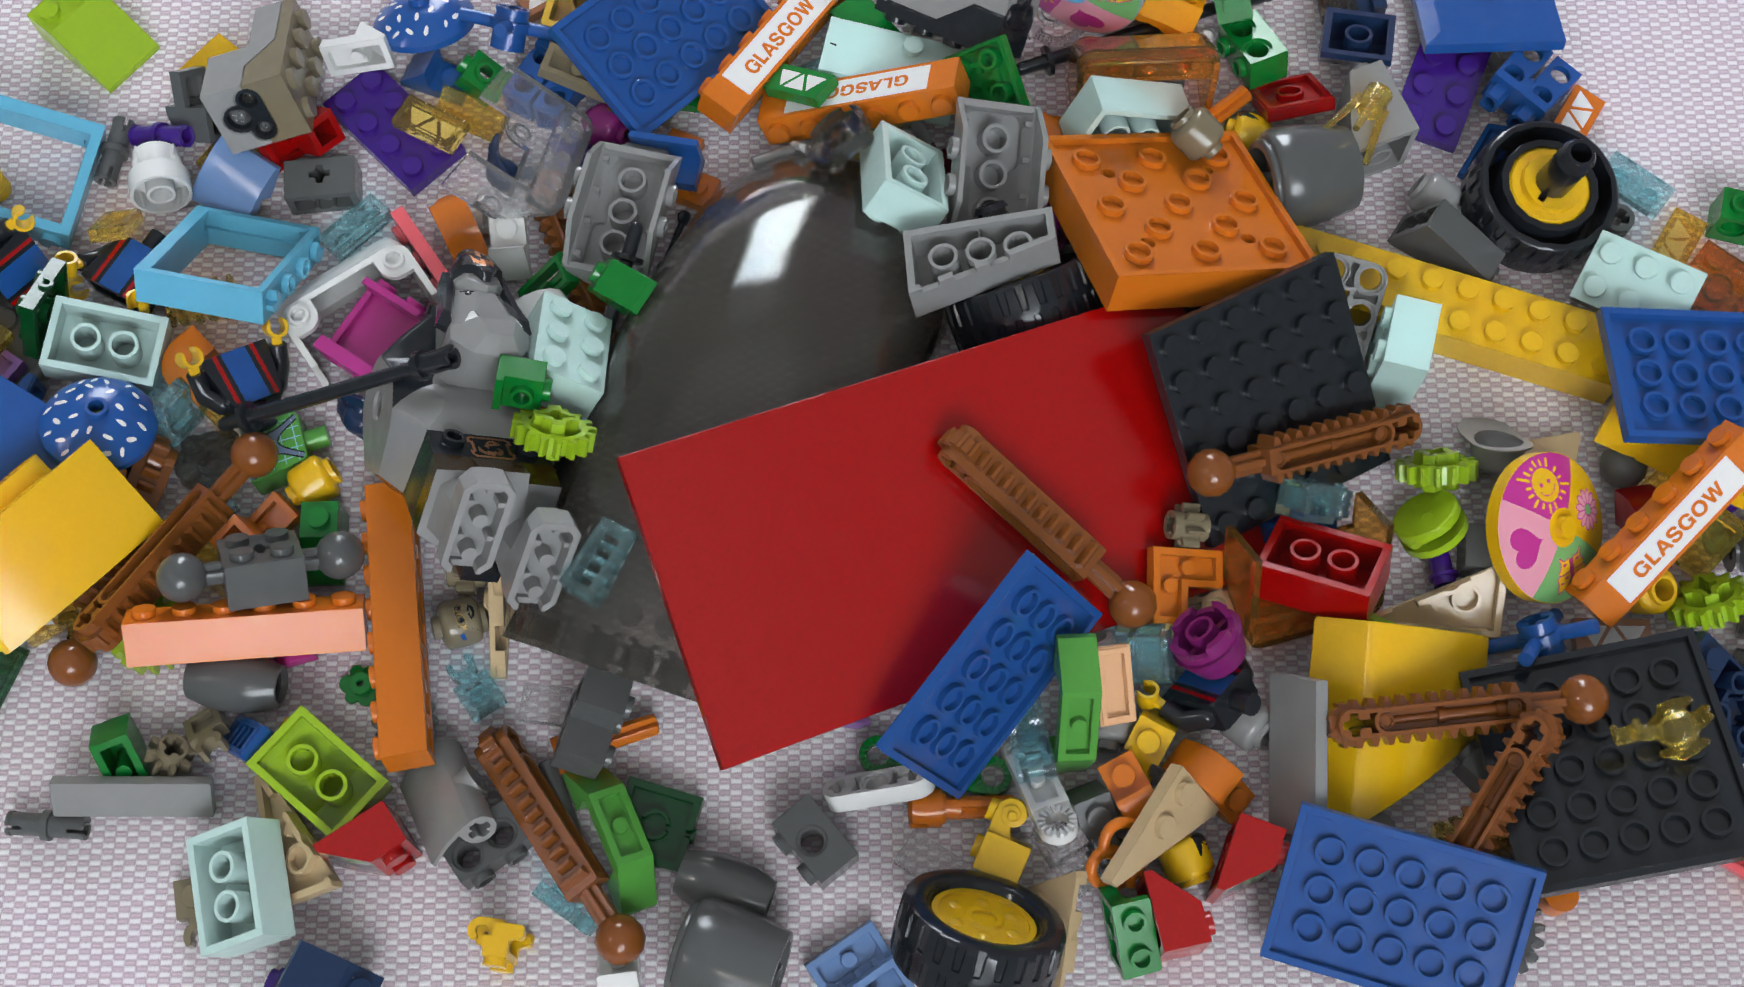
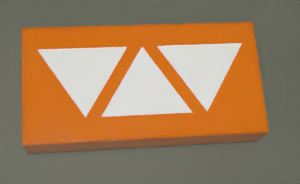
M1576 84L1552 122L1571 127L1587 136L1606 102Z

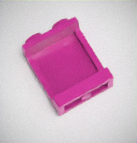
M365 277L361 282L366 287L365 293L333 336L329 339L321 334L313 345L325 359L353 377L371 373L380 355L405 332L421 321L425 315L426 308L411 297L404 301L396 295L398 291L382 279H379L376 283Z

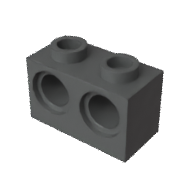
M504 800L490 808L497 823V828L489 839L480 843H469L458 836L443 854L460 883L468 890L473 887L479 889L489 884L496 877V871L506 864L513 866L521 862L529 855L528 849L533 847ZM505 828L514 830V836L508 844H496V836L501 830ZM471 851H479L480 860L477 865L472 868H463V858Z

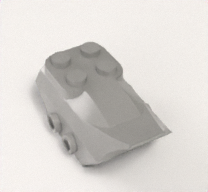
M957 97L954 136L949 138L947 146V157L952 159L951 173H947L944 182V194L949 196V212L947 213L946 224L978 219V216L974 217L976 208L998 200H1004L1008 204L1005 208L1009 213L1039 209L1047 205L1049 187L1045 185V175L1051 166L1052 150L1048 148L1049 137L1041 107Z
M598 141L586 153L583 165L577 166L573 179V185L576 187L573 198L568 197L565 203L564 218L567 221L562 266L570 274L591 284L592 282L587 278L594 266L599 261L605 263L607 259L613 258L611 256L612 251L622 252L630 223L638 221L643 226V233L636 257L643 259L644 263L641 266L633 265L632 269L649 277L659 239H665L667 235L669 217H666L668 207H674L677 200L678 186L675 183L683 157L669 155L668 150L629 142L619 145Z

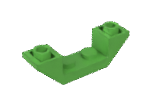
M1095 633L1056 634L1053 669L1059 682L1056 736L1048 737L1047 756L1056 773L1086 772L1097 758L1102 699L1097 637Z
M605 768L601 769L595 780L571 772L564 773L563 779L576 811L588 808L612 867L613 873L605 883L618 914L625 913L631 915L656 906L657 893L653 853L624 783Z

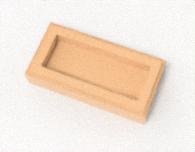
M1123 642L1098 646L1102 685L1099 727L1137 721L1130 644Z

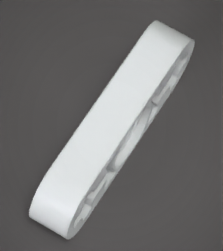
M902 765L833 778L823 786L822 792L829 810L840 813L922 799L931 794L936 785Z

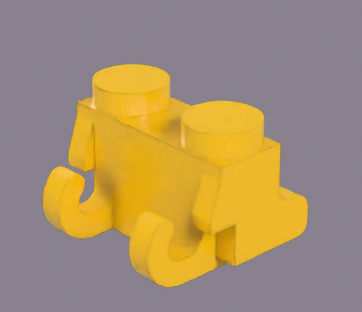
M476 917L467 927L469 938L475 940L479 946H482V956H484L482 965L490 967L489 970L493 972L513 974L514 967H517L520 950L522 948H531L534 945L535 937L531 933H525L526 928L523 925L507 923L503 919Z

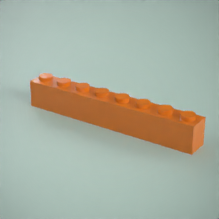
M384 482L364 485L365 500L360 501V513L363 522H366L367 532H362L361 541L365 555L368 554L369 564L363 566L364 581L366 586L370 587V598H365V610L368 620H372V631L367 632V645L369 653L371 655L374 654V666H369L368 673L371 688L376 689V701H371L370 710L373 723L378 726V736L372 738V747L375 759L381 760L388 773L432 766L436 765L420 536L416 534L405 498L393 491Z

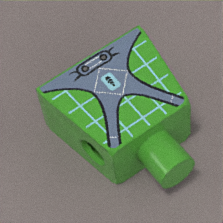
M291 412L276 417L278 420L277 424L263 432L269 435L278 447L279 461L274 470L265 477L251 478L252 484L261 495L268 494L287 485V472L292 467L312 456L313 451L332 446L331 436L326 425L307 430L306 424L298 413ZM239 428V430H240V435H242L243 433H245V432H243V431Z

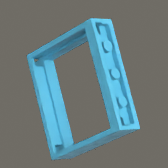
M0 95V123L86 148L62 223L35 217V226L27 232L33 240L38 241L47 248L54 245L70 250L101 157L100 148L102 143L106 142V125ZM0 207V220L3 218L10 219L11 210ZM24 213L22 216H19L18 219L26 220L31 215Z
M197 205L133 268L136 301L264 325L274 312L280 309L281 304L286 298L294 293L298 284L307 278L311 269L322 260L324 247H320L319 227ZM208 244L284 257L258 288L181 273Z

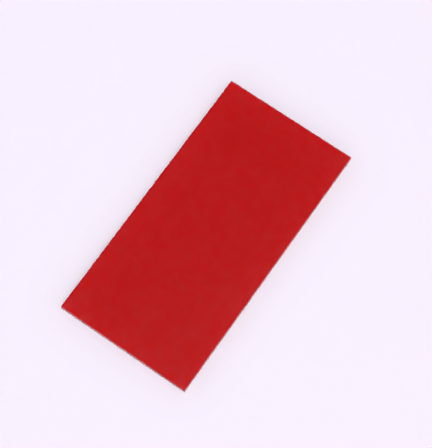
M1105 307L617 457L616 462L719 769L725 770L909 702L1026 550L1037 556L1103 614L1089 633H1097L1118 625L1109 614L1108 597L1087 578L1073 582L954 473L947 469L938 459L937 455L942 449L937 442L952 427L959 429L961 425L965 424L974 428L1107 550L1100 560L1123 581L1136 580L1147 585V548L1152 546L1174 547L1175 539H1167L1164 534L1163 524L1165 515L1169 510H1174L1175 504L1182 505V502L1192 503L1141 334L1185 315L1184 307L1106 311ZM1257 526L1214 548L1205 546V543L1200 541V547L1192 549L1223 551L1224 586L1255 574V564L1265 546L1260 527ZM1188 588V599L1210 590Z

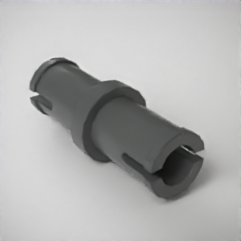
M123 116L113 117L107 142H103L100 148L102 157L97 173L94 176V181L100 185L102 180L106 179L104 186L109 188L117 186V179L122 164L128 160L130 154L127 149L129 145L128 131L130 127L136 125L131 119L128 120L127 125H124L126 117Z
M48 809L42 813L10 810L5 817L4 825L12 827H6L4 832L7 836H36L41 841H52L53 838L80 839L85 841L89 838L91 832V825H85V823H90L91 817H53L52 810Z

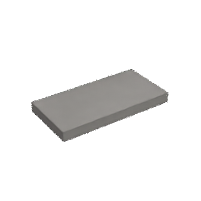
M1278 672L1269 673V823L1287 829L1286 834L1292 835L1301 801L1327 808L1328 729L1326 717L1328 715V680Z

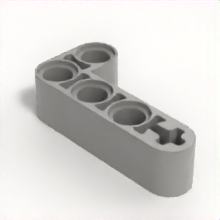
M1334 252L1335 258L1341 260L1345 267L1341 280L1344 290L1348 291L1346 298L1349 309L1351 310L1355 305L1363 304L1370 311V317L1365 323L1354 324L1364 360L1387 287L1388 276L1385 269L1375 262ZM1369 268L1376 269L1381 276L1379 285L1373 289L1363 288L1359 281L1361 273Z

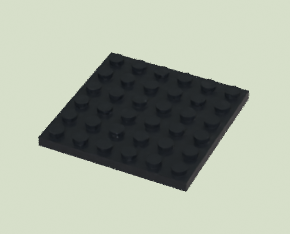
M1323 252L1141 334L1192 503H1199V513H1207L1211 520V531L1208 539L1204 541L1205 546L1214 548L1391 460L1389 453L1379 452V456L1367 455V459L1355 458V461L1352 463L1343 461L1340 466L1330 464L1329 469L1318 467L1317 472L1305 471V475L1293 474L1292 479H1284L1281 484L1263 480L1261 474L1256 473L1235 479L1229 491L1219 497L1199 495L1190 487L1187 480V466L1196 453L1204 449H1218L1230 457L1248 452L1247 445L1257 443L1258 434L1274 436L1276 431L1286 433L1288 428L1299 430L1300 425L1311 426L1312 422L1324 423L1325 419L1336 420L1337 416L1348 417L1349 413L1360 414L1361 410L1373 411V407H1376L1334 252Z
M1693 627L1537 657L1529 667H1524L1516 661L1459 672L1461 688H1467L1470 694L1472 686H1483L1486 692L1488 684L1495 683L1500 687L1501 682H1516L1522 692L1558 690L1568 678L1578 674H1587L1599 679L1606 686L1610 695L1609 709L1600 720L1588 725L1576 724L1568 720L1563 714L1554 715L1562 720L1561 726L1566 740L1562 741L1559 747V754L1552 753L1547 758L1552 764L1551 767H1542L1539 771L1543 780L1541 782L1533 781L1531 784L1532 789L1535 791L1534 795H1525L1522 799L1526 804V808L1516 809L1514 812L1518 821L1516 823L1508 822L1506 826L1510 834L1505 838L1512 860L1545 869L1547 872L1540 899L1744 861V767ZM1536 726L1533 732L1538 735L1537 740L1541 741L1543 734L1540 733L1539 727ZM1490 727L1488 735H1480L1474 729V735L1487 778L1489 772L1486 770V766H1495L1498 761L1494 755L1495 751H1504L1506 745L1502 740L1504 737L1512 738L1514 731H1507L1505 728L1504 733H1494Z

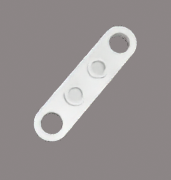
M1019 724L1001 745L1000 753L1006 761L1008 770L1040 838L1050 845L1068 844L1078 834L1077 816L1036 732H1034L1033 728L1030 729L1028 725L1024 727L1022 724ZM1015 740L1027 741V744H1023V748L1022 746H1019V749H1017V746L1014 748L1012 745L1009 746ZM1054 821H1064L1067 823V827H1063L1064 830L1059 828V831L1054 828V831H1052L1051 827L1048 829V825Z

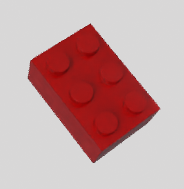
M1281 514L1255 564L1253 596L1322 617L1369 621L1389 578L1393 545Z

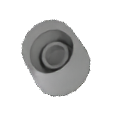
M1468 418L1460 421L1457 426L1459 434L1470 443L1471 456L1479 461V469L1489 472L1496 478L1500 476L1512 461L1533 448V443L1525 439L1515 429L1494 419Z

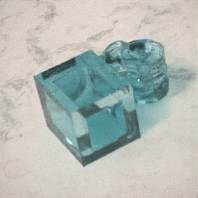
M1292 477L1290 480L1284 479L1279 487L1275 513L1302 522L1333 524L1334 521L1349 518L1350 511L1348 509L1351 506L1350 499L1353 498L1354 491L1348 490V487L1341 483L1332 485L1302 477Z

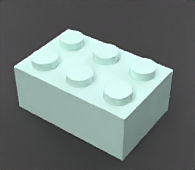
M1091 75L1058 122L1063 135L1172 132L1173 129L1170 127V124L1184 109L1189 107L1181 84Z
M881 120L859 152L862 211L873 221L884 222L896 228L902 235L903 231L939 225L949 212L948 196L944 194L945 168L943 151Z
M1602 230L1569 297L1570 300L1595 311H1598L1600 307L1690 310L1708 273Z
M544 290L527 317L532 335L529 336V350L524 358L548 362L545 378L553 379L549 402L541 401V406L547 408V404L559 405L562 409H568L571 414L583 415L582 420H586L604 394L612 320L598 312L590 311L570 302L564 297L556 296Z
M1397 294L1391 307H1384L1380 322L1377 321L1365 356L1368 359L1366 371L1376 407L1385 408V404L1396 405V403L1410 404L1429 372L1442 304Z
M56 295L38 364L44 376L72 382L96 377L115 378L138 387L149 397L157 398L162 378V357L170 344L173 333L171 322L167 317Z
M246 816L186 839L201 957L235 958L296 936L279 819Z

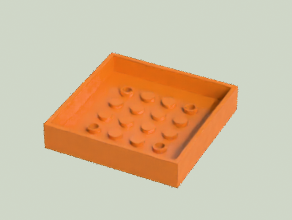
M1224 131L1223 137L1220 140L1223 144L1222 148L1209 160L1205 157L1198 160L1188 159L1171 141V132L1048 135V148L1052 150L1051 166L1045 175V185L1049 187L1048 202L1052 206V210L1106 311L1205 306L1315 256L1235 131Z

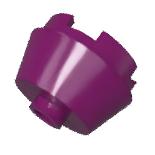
M1211 601L1212 606L1198 611L1192 606L1175 620L1171 626V630L1174 632L1172 644L1168 645L1172 651L1174 661L1179 666L1204 679L1216 680L1229 675L1240 666L1245 658L1247 647L1239 615L1225 604Z

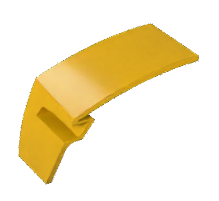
M91 439L86 441L53 470L36 454H33L0 481V652L2 651L5 655L14 651L148 538L163 522L160 516Z

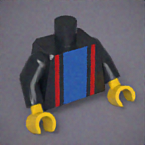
M16 205L12 208L10 219L3 218L0 220V306L16 309L19 297L23 293L27 294L32 287L37 271L44 269L49 262L27 233L35 226L34 215H31L26 220L18 219L19 216L25 213V206ZM76 275V277L68 280L69 297L84 300L89 295V289L75 291L72 288L73 285L83 282V277L80 275Z
M151 229L142 243L127 235H120L114 241L93 251L76 255L72 251L63 250L56 253L55 258L66 261L67 277L69 279L76 277L78 270L82 272L81 275L95 291L125 306L128 310L152 314L156 306L155 304L136 301L133 268L166 236L158 230Z
M279 317L280 329L275 334L270 329V320H267L262 325L263 333L271 337V342L268 344L265 339L206 360H204L203 352L198 347L190 346L189 352L192 354L190 364L186 361L183 353H177L175 355V363L180 368L188 370L186 378L197 402L218 415L228 416L235 413L237 404L241 402L252 401L257 406L281 400L282 394L288 388L290 371L287 343L282 341V337L289 330L288 322L284 318ZM276 417L262 421V427L258 432L274 427L278 422Z
M1246 657L1235 671L1216 680L1204 679L1185 670L1162 698L1159 697V685L1151 679L1143 681V689L1150 695H1144L1142 692L1136 691V702L1141 709H1158L1160 711L1158 715L1187 733L1206 729L1226 731L1232 727L1242 714L1255 716L1261 707V698L1252 681L1254 673Z

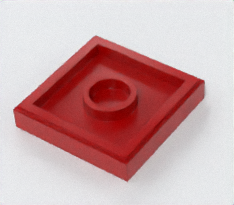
M1310 72L1284 77L1252 90L1245 86L1252 95L1250 103L1267 123L1335 110V98Z

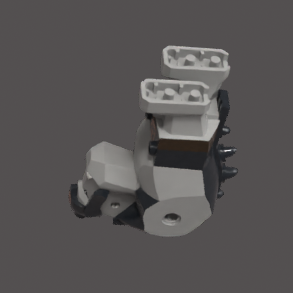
M465 249L458 253L449 272H442L437 286L438 303L428 302L424 318L405 332L380 355L372 372L408 362L410 354L414 351L425 350L428 352L444 347L447 344H453V348L458 349L461 356L460 367L434 374L432 379L424 382L410 377L366 391L363 406L365 466L393 491L405 498L416 534L438 546L436 553L440 564L446 572L451 573L453 565H455L460 580L498 583L501 577L502 591L506 601L513 610L518 609L519 603L538 604L541 612H544L556 605L580 541L581 533L569 511L556 508L562 486L551 460H547L545 456L539 457L536 451H524V445H515L513 443L514 438L509 437L513 413H520L521 408L500 405L499 410L491 409L500 354L524 358L529 350V336L532 333L528 319L515 302L506 281H503L501 269L490 257L472 249Z

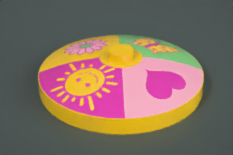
M1557 452L1524 454L1512 461L1503 470L1492 489L1486 514V540L1489 555L1494 569L1503 584L1520 599L1532 603L1554 604L1572 598L1564 589L1571 582L1575 573L1585 568L1598 554L1602 545L1603 524L1599 499L1586 472L1570 457Z

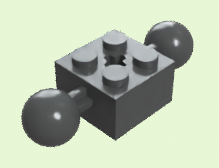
M277 527L266 530L264 534L250 536L246 533H234L226 536L225 539L216 540L218 561L202 563L194 555L176 553L168 556L160 563L156 571L155 580L160 593L170 601L185 603L196 599L203 593L206 586L222 584L230 612L309 600L306 571L320 569L323 574L333 579L349 578L361 569L365 559V550L361 541L355 535L346 531L328 533L318 542L317 547L301 549L294 529L288 530Z

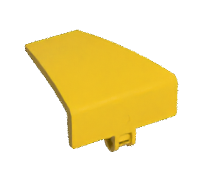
M1318 616L1314 620L1309 677L1328 680V713L1334 707V703L1347 702L1349 699H1355L1362 705L1363 698H1373L1377 705L1379 696H1389L1393 703L1394 695L1396 694L1405 695L1408 701L1410 693H1420L1424 700L1426 691H1436L1438 697H1440L1441 690L1443 689L1452 690L1455 696L1456 689L1461 688L1459 672L1487 667L1489 637L1393 623ZM1350 719L1348 722H1343L1344 730H1349L1350 727L1364 726L1363 720ZM1459 730L1457 738H1447L1443 731L1441 740H1433L1427 734L1426 741L1424 742L1416 741L1412 735L1410 743H1400L1396 736L1394 745H1386L1382 738H1380L1378 747L1369 746L1366 741L1363 744V748L1359 749L1338 747L1336 742L1328 738L1327 808L1368 820L1408 795L1448 764L1475 738L1474 733L1473 736L1467 737L1462 736Z

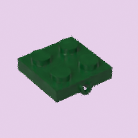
M52 257L44 269L37 271L33 285L28 293H23L18 299L16 313L20 316L19 338L22 339L24 356L39 359L56 295L69 297L66 261Z
M630 776L626 790L652 850L654 868L677 874L685 853L689 850L690 845H694V838L698 833L696 827L705 800L703 797Z

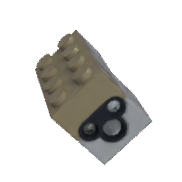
M283 0V3L279 1L256 8L248 46L208 58L199 98L232 154L307 134L313 130L314 117L317 116V98L320 96V79L324 74L322 67L324 59L319 50L322 39L320 37L313 38L309 30L311 29L310 17L305 9H300L296 0Z

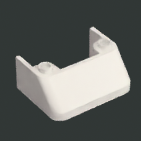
M383 238L374 242L297 288L292 295L286 298L281 304L280 309L276 312L277 318L282 317L288 322L289 330L287 334L322 387L330 384L301 340L317 329L321 319L364 294L366 287L361 282L365 277L377 283L379 279L384 281L387 279L400 280L412 274L430 302L438 303L436 288L411 252L398 241L391 238Z

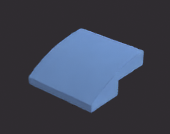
M221 135L199 171L192 188L193 194L191 199L205 207L257 216L261 201L272 196L281 167L253 149L232 154Z
M870 919L803 964L818 987H915L895 964L891 950Z

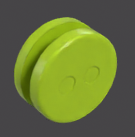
M1446 490L1436 493L1423 492L1412 497L1397 510L1392 520L1393 532L1400 539L1406 553L1419 559L1433 558L1448 552L1461 542L1469 527L1468 517L1461 508L1457 498Z

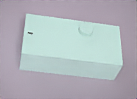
M831 16L818 71L835 75L837 79L942 60V58L966 48L955 49L939 41ZM951 115L921 121L948 127Z

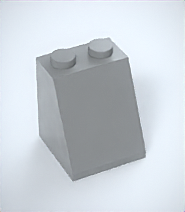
M1382 59L1370 64L1367 62L1360 63L1351 69L1336 106V125L1347 126L1354 134L1360 149L1365 178L1404 164L1420 128Z

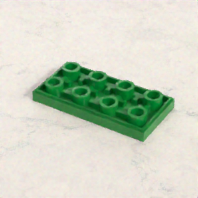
M1006 34L942 58L960 57L971 82L968 98L1030 106Z

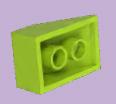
M43 0L27 14V17L45 41L110 93L117 89L160 49L159 45L113 0Z
M302 705L245 763L326 836L382 801L394 788L385 777Z

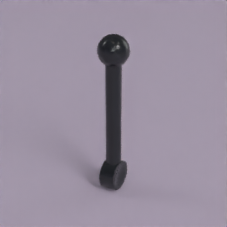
M683 210L677 214V228L663 261L659 262L656 267L657 272L661 275L669 273V263L685 226L691 223V214L688 211Z

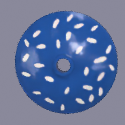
M393 0L380 11L374 21L373 28L385 34L391 51L409 54L430 52L447 47L459 41L470 32L474 23L458 20V14L461 6L474 9V6L470 0Z
M88 378L63 387L48 400L40 415L39 432L45 450L59 464L86 441L91 439L117 470L120 471L137 463L152 448L158 433V417L154 404L138 387L115 378ZM94 410H102V411L97 412V413L91 412V411H94Z

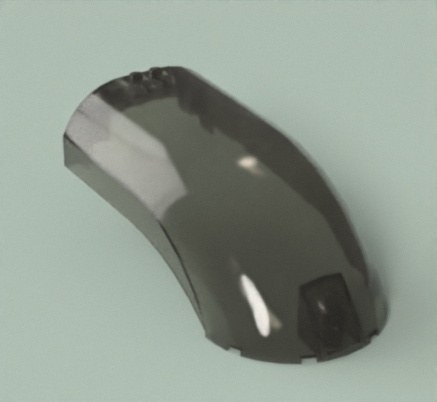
M798 155L760 165L733 179L707 200L690 220L651 276V279L658 284L639 313L626 316L609 349L604 394L586 419L593 422L592 427L597 428L593 452H587V457L585 458L575 455L574 460L566 458L559 481L562 489L556 508L569 511L580 530L581 538L557 602L553 607L544 612H541L538 604L519 603L517 610L511 608L501 635L502 637L697 703L616 458L934 360L949 325L944 307L920 317H915L908 293L903 235L896 228L884 222L873 221L862 211L860 162L830 155Z

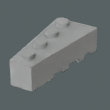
M1052 206L903 231L908 293L916 318L1061 263Z

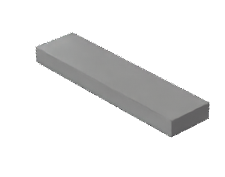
M52 776L49 782L53 817H214L216 811L213 776Z

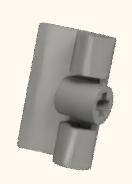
M444 739L435 743L436 765L410 769L400 784L401 792L429 860L435 867L445 851L458 836L469 843H480L489 839L497 828L495 818L484 797L489 791L481 775L470 765L462 745L455 739Z

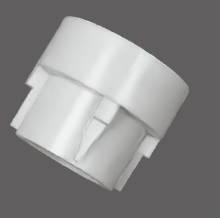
M149 141L135 146L132 152L133 167L127 176L132 204L141 211L152 214L172 213L185 207L190 202L193 192L189 171L181 163V157L175 144L164 141Z

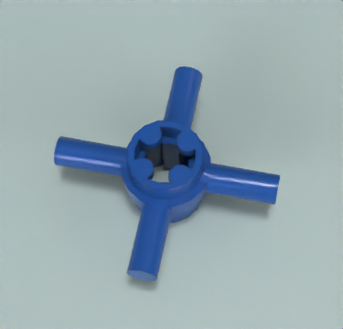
M499 3L496 4L495 14L462 6L459 9L458 20L493 28L490 46L495 49L524 53L526 35L555 42L547 33L550 29L549 26L529 22L530 10L526 8Z
M1552 608L1549 611L1531 614L1516 623L1518 634L1489 639L1488 655L1520 649L1522 651L1518 655V662L1524 667H1529L1537 657L1567 652L1564 640L1599 634L1600 624L1594 618L1562 625L1560 623L1563 619L1562 611Z

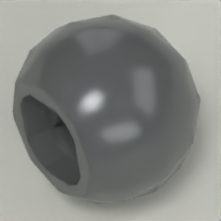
M1610 448L1602 453L1599 460V473L1610 486L1619 489L1637 486L1645 478L1648 470L1647 465Z

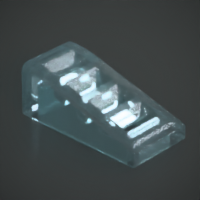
M603 516L560 578L559 582L565 591L571 596L598 609L610 591L638 536L636 532ZM606 535H609L620 542L617 546H614L604 541ZM600 549L610 554V557L605 559L597 555V552ZM591 564L601 568L598 574L589 569ZM583 579L591 582L589 587L582 584Z

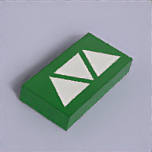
M783 63L763 88L770 97L820 108L839 83L835 75Z

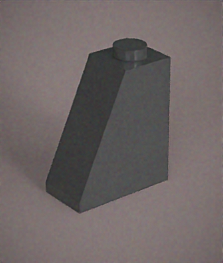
M1446 199L1405 214L1387 240L1393 247L1416 260L1490 282L1498 275L1500 271L1498 266L1506 255Z

